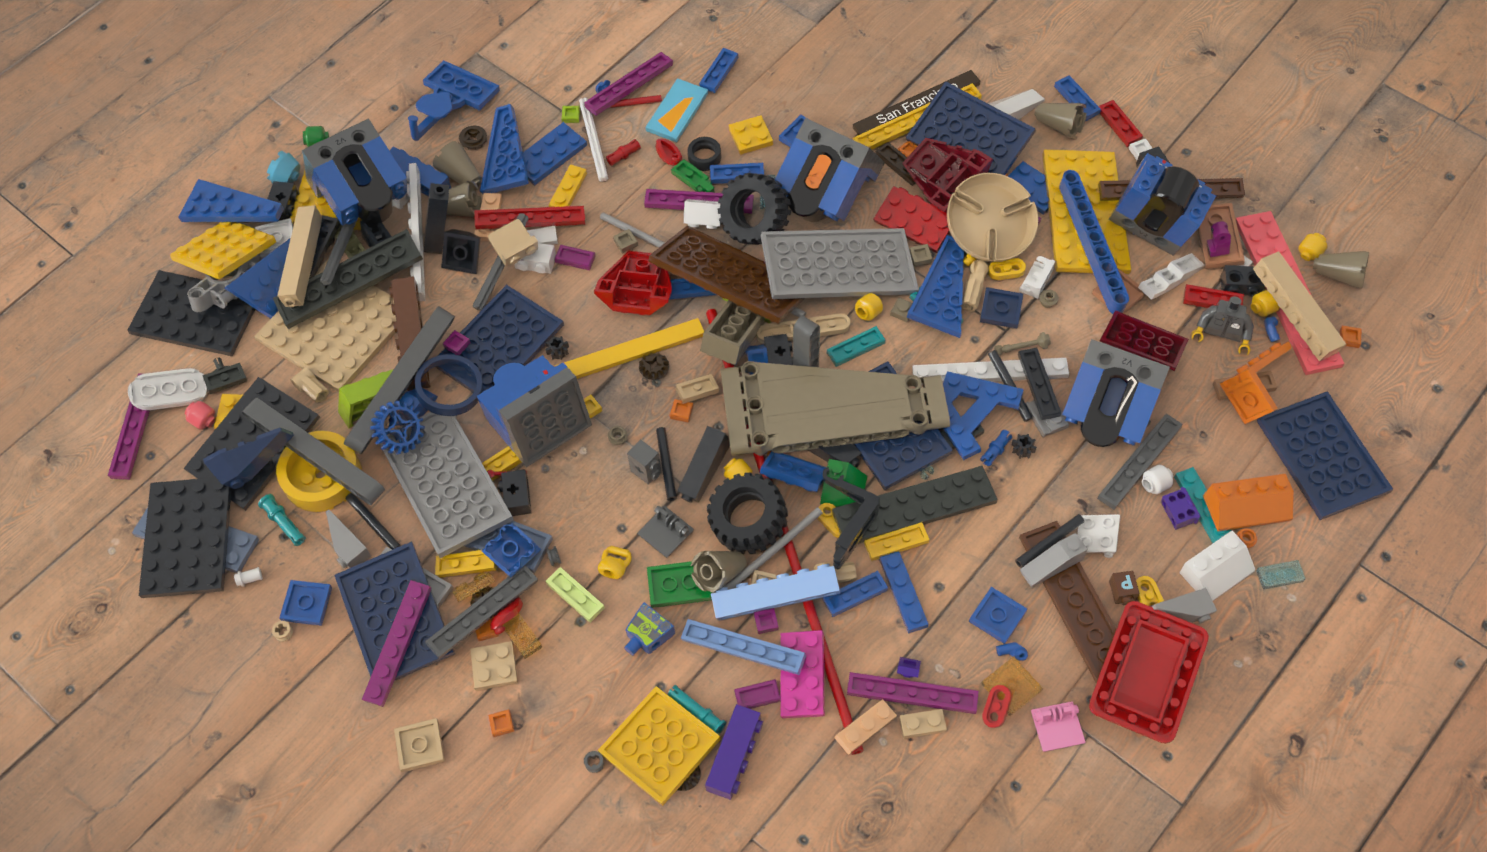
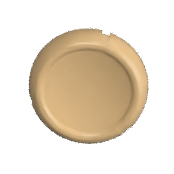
M981 173L969 177L956 188L949 200L947 223L953 239L967 254L983 261L1002 262L1020 255L1032 243L1038 228V212L1035 202L1031 203L1029 200L1031 195L1020 183L1002 174Z

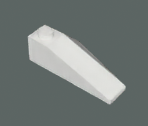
M1031 89L988 104L1019 120L1043 103L1045 99L1035 90Z

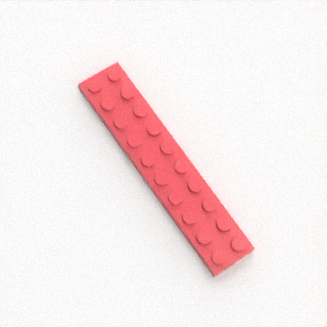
M1267 211L1236 218L1238 232L1254 266L1262 258L1279 251L1310 293L1272 212ZM1279 308L1276 313L1305 375L1343 367L1344 361L1339 352L1319 361L1283 310Z

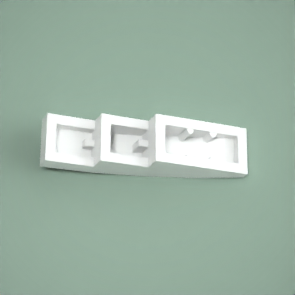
M1192 253L1171 261L1167 268L1157 271L1152 278L1141 282L1138 288L1152 300L1189 279L1204 268L1205 264Z

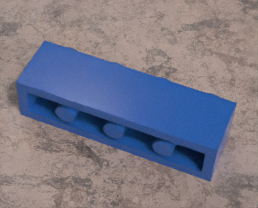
M393 146L389 150L405 176L406 171H409V164H417L420 171L421 193L429 197L430 183L449 185V189L451 188L449 177L445 173H440L431 165L422 163L417 157L408 155L402 149L399 150Z

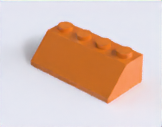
M1286 474L1213 483L1203 495L1217 531L1286 522L1293 519L1294 491Z

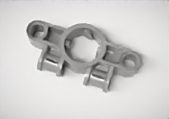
M260 254L224 276H233L230 280L217 281L219 279L205 274L206 278L192 287L187 293L192 310L203 312L213 304L220 308H225L232 299H237L238 297L224 288L261 260Z

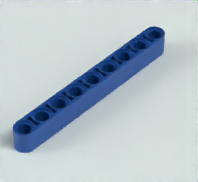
M1067 170L1064 172L1059 185L1060 192L1109 312L1114 314L1116 310L1123 313L1129 301V295L1081 178L1076 171Z

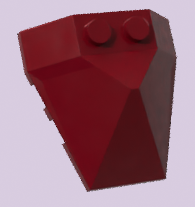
M925 138L902 164L929 202L944 213H947L949 200L956 188L971 176L988 173L993 159L976 149L968 150L964 149L963 146L957 145L955 147L947 145L946 142Z

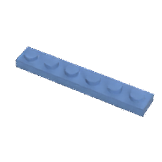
M690 619L687 620L681 636L682 641L800 675L806 658L804 652Z

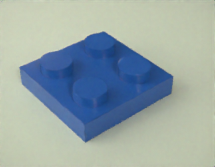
M290 580L279 617L280 620L322 626L332 586L330 584Z
M991 587L970 617L969 622L1003 644H1006L1027 612V608Z

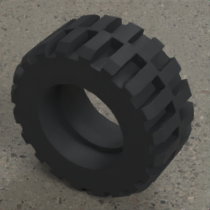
M745 173L744 175L736 176L735 180H730L727 183L728 188H723L721 192L723 196L718 201L720 208H717L718 214L721 215L719 221L721 225L725 226L723 227L725 233L730 234L729 236L733 240H738L742 244L759 245L762 244L760 237L762 232L784 231L783 227L788 225L789 220H787L788 215L791 216V210H788V205H791L790 199L786 198L788 195L786 189H781L782 184L779 181H775V178L763 174ZM758 192L765 202V214L761 222L752 227L744 217V204L752 193Z
M744 473V476L740 474L733 475V479L729 480L727 478L723 481L724 484L722 486L718 485L714 489L716 491L715 495L711 494L709 498L711 504L707 505V519L711 526L710 528L719 542L731 551L736 549V551L745 554V551H748L749 554H756V550L759 549L761 552L767 550L766 546L775 544L777 536L781 538L784 533L782 527L785 528L788 522L786 519L788 516L786 503L778 487L769 478L764 479L763 475L760 474L753 476L752 473ZM748 500H757L765 504L764 513L756 523L747 527H737L730 523L731 515L739 504Z

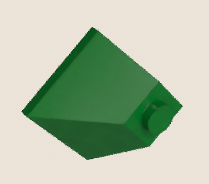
M829 459L827 466L829 467L828 477L838 480L841 475H844V481L865 490L868 478L866 474L850 463ZM823 484L820 505L830 503L835 507H840L856 502L830 485Z

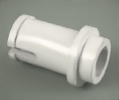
M259 567L245 572L238 571V574H234L236 585H241L242 587L247 583L263 579Z

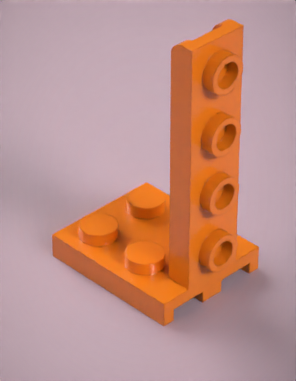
M1289 341L1282 345L1280 342L1272 345L1269 349L1248 361V365L1245 364L1236 370L1237 374L1220 383L1244 424L1269 414L1278 408L1256 372L1290 350L1291 344Z

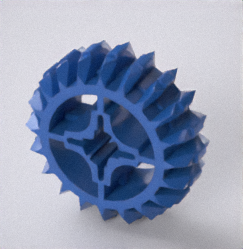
M395 401L394 405L392 402H388L386 406L382 405L380 407V411L374 413L377 418H372L371 422L376 425L371 426L370 429L376 430V433L372 434L371 437H378L379 440L375 444L382 443L381 450H385L388 447V453L391 454L395 450V453L399 455L402 451L408 453L409 449L414 450L416 448L415 444L421 443L419 438L423 437L424 434L420 430L425 429V426L420 425V422L424 419H418L417 415L420 412H413V405L407 408V402L400 404L399 401ZM397 413L404 415L409 421L402 420ZM389 414V426L384 429V421ZM405 425V426L402 427L400 430H399V429H398V430H396V429L390 430V429L394 428L395 426ZM408 427H411V435L409 439L406 440V431ZM387 435H393L399 443L392 441Z

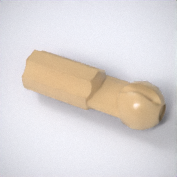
M976 260L970 266L971 273L962 298V309L969 312L975 311L978 308L984 286L983 281L988 273V265L983 260Z

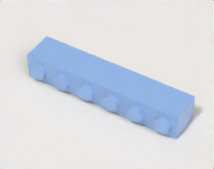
M829 564L818 566L817 570L813 571L802 569L797 571V574L791 576L785 573L777 575V579L773 580L768 578L758 579L756 584L740 583L736 585V588L729 590L728 587H723L716 591V593L711 594L715 617L718 621L752 614L756 611L840 594L834 566L830 567Z

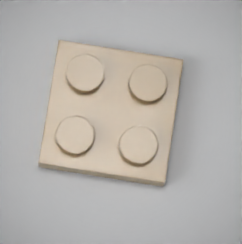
M512 641L470 649L474 689L476 691L518 683Z
M437 718L394 729L401 772L445 762Z

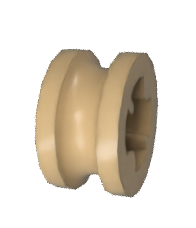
M278 621L272 627V634L278 641L285 642L292 637L293 628L286 621ZM284 627L287 631H284L285 634L280 635L278 631H281V628Z

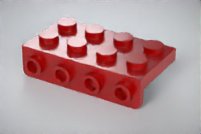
M892 187L873 219L874 222L888 229L904 228L907 239L919 245L928 244L929 250L938 253L946 236L950 233L947 213H944L931 203L925 202L919 195L913 196L902 187Z

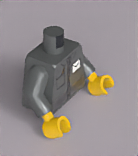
M1235 296L1231 297L1229 302L1219 300L1217 305H1212L1202 312L1196 325L1198 328L1191 332L1192 340L1195 334H1200L1198 342H1201L1204 338L1202 331L1205 329L1204 333L1241 342L1242 339L1243 343L1239 346L1238 352L1240 354L1241 348L1247 347L1248 355L1251 350L1249 341L1252 339L1254 325L1250 315L1246 313L1247 307L1241 305V299Z

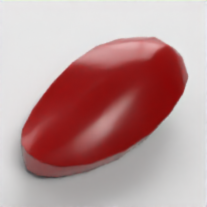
M663 138L657 139L656 151L665 163L676 166L683 160L681 152L674 143Z
M520 597L512 601L492 619L490 629L494 630L496 635L505 631L503 624L514 618L522 609L523 601Z

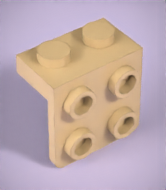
M519 219L488 235V240L506 267L517 263L523 257L529 256L538 250L537 239L535 236L531 237Z

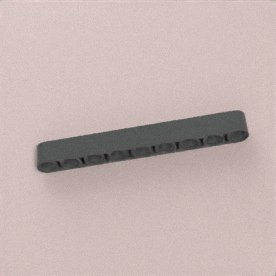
M440 306L434 310L344 441V445L359 454L365 451L373 439L371 437L372 434L376 433V430L370 429L371 426L376 425L371 422L372 418H377L374 413L380 411L382 405L386 406L388 402H392L394 405L395 401L401 399L416 377L418 369L427 361L455 319L453 314Z
M255 398L242 411V414L265 432L280 427L293 432L294 436L285 444L286 447L367 504L372 505L385 491V488L375 479L260 399Z

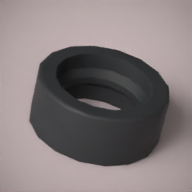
M705 136L698 137L692 140L688 146L689 163L700 171H709L710 165L720 164L721 148L715 139ZM700 149H710L715 152L708 159H699L694 156L695 152Z

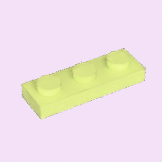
M561 567L546 580V584L590 623L605 609L599 600Z

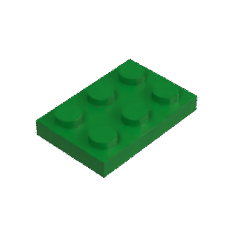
M692 561L647 567L651 608L711 601L712 592L703 591L695 584L692 578V573L694 572L693 566H691Z

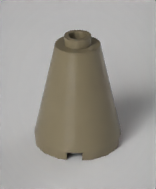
M1041 103L1035 109V116L1043 124L1069 138L1076 139L1078 136L1075 135L1077 132L1081 133L1085 124L1087 113L1083 112V108H1086V105L1083 103Z
M452 141L440 150L442 152L439 157L435 156L433 167L436 170L445 173L459 184L474 181L478 187L481 185V175L459 142Z
M467 181L449 189L447 215L475 217L474 210H480L482 201L481 196H477L476 190L479 189L474 181Z
M1369 252L1320 254L1319 258L1314 260L1313 269H1317V274L1355 288H1363Z
M738 551L699 552L694 556L691 563L694 569L692 578L701 590L718 591L746 568V558Z

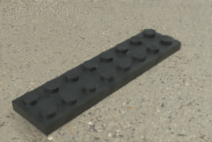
M406 229L340 263L330 285H322V282H320L322 273L310 278L303 306L285 307L278 296L274 297L273 300L285 326L290 329L423 260Z
M983 465L878 495L880 497L879 513L859 543L921 522L924 525L996 504L998 499ZM854 502L832 509L840 535L861 506L859 503Z

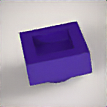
M900 657L897 673L907 678H918L921 661Z

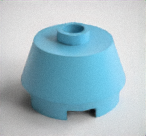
M278 152L280 157L275 161H271L267 170L270 176L267 179L272 184L273 181L295 182L300 175L301 165L290 153Z

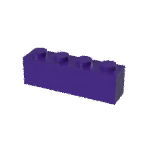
M736 704L705 784L707 792L731 800L733 794L737 795L741 784L738 781L740 774H745L748 766L746 758L748 753L752 754L755 748V734L760 733L763 726L760 712Z

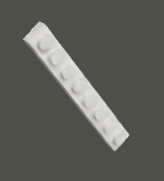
M416 163L409 164V171H406L407 181L410 182V187H407V194L410 198L408 211L409 214L411 213L408 224L409 229H412L411 237L423 260L413 264V267L410 268L411 277L414 276L418 284L420 301H426L420 171Z
M1067 358L1042 359L1049 379L1068 378ZM1020 360L1003 361L1013 381L1027 380ZM992 361L912 366L913 375L918 377L941 375L942 382H944L947 371L991 382L1002 381Z

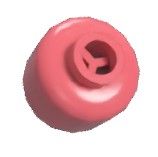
M202 401L190 403L185 410L186 421L200 430L206 427L210 428L215 423V410Z

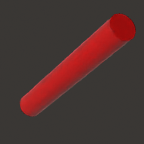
M661 95L622 99L610 108L662 102Z

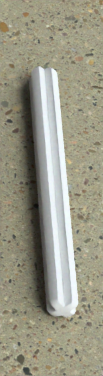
M581 98L579 100L598 179L600 182L607 181L608 175L593 116L584 106V102L588 98Z

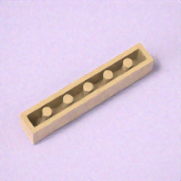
M1278 251L1266 256L1253 268L1256 275L1261 279L1317 359L1321 361L1337 354L1346 345L1345 341L1281 253Z

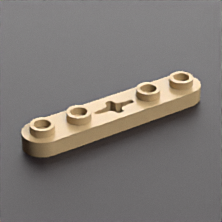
M845 314L808 318L820 326V337L842 334L850 328V318ZM797 320L760 326L757 332L758 341L764 344V337L787 334L788 341H793V328Z

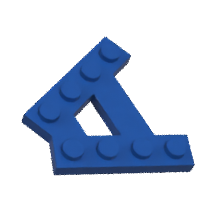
M947 371L943 387L949 412L950 427L943 429L963 460L981 452V447L973 437L972 432L997 405L1019 409L1024 389ZM958 396L976 399V402L962 417H960L952 404Z

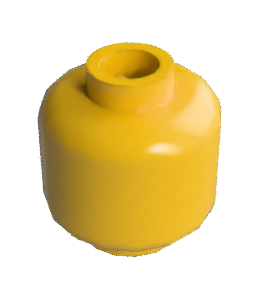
M1319 233L1306 235L1298 246L1301 258L1306 261H1314L1315 258H1319V255L1324 254L1328 248L1326 238Z
M1267 289L1255 294L1252 298L1251 309L1261 317L1275 313L1280 308Z
M873 293L864 295L855 304L857 316L865 321L873 320L883 310L881 299Z
M733 458L723 468L725 470L724 477L726 479L729 478V480L733 479V475L736 474L744 476V473H753L752 468L741 458Z

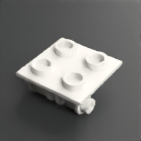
M1081 515L1085 522L1078 527L1077 535L1088 549L1086 553L1103 552L1106 558H1112L1117 550L1120 515Z

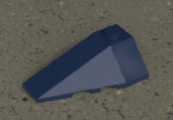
M280 427L258 435L253 442L245 443L242 441L237 443L238 447L227 451L226 448L218 450L204 458L203 462L222 485L237 489L250 481L294 434Z

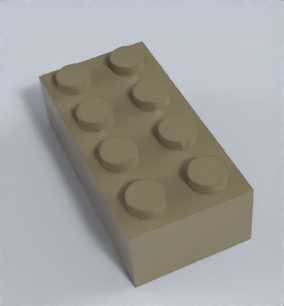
M728 300L705 330L700 351L736 365L757 336L760 326L764 325L765 317Z

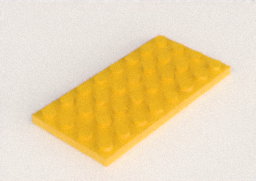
M1044 149L1042 156L1046 190L1049 198L1048 208L1056 272L1093 273L1059 189L1064 172L1074 170L1081 178L1117 268L1125 274H1130L1131 263L1126 229L1108 220L1119 200L1100 201L1098 187L1100 181H1118L1115 152Z

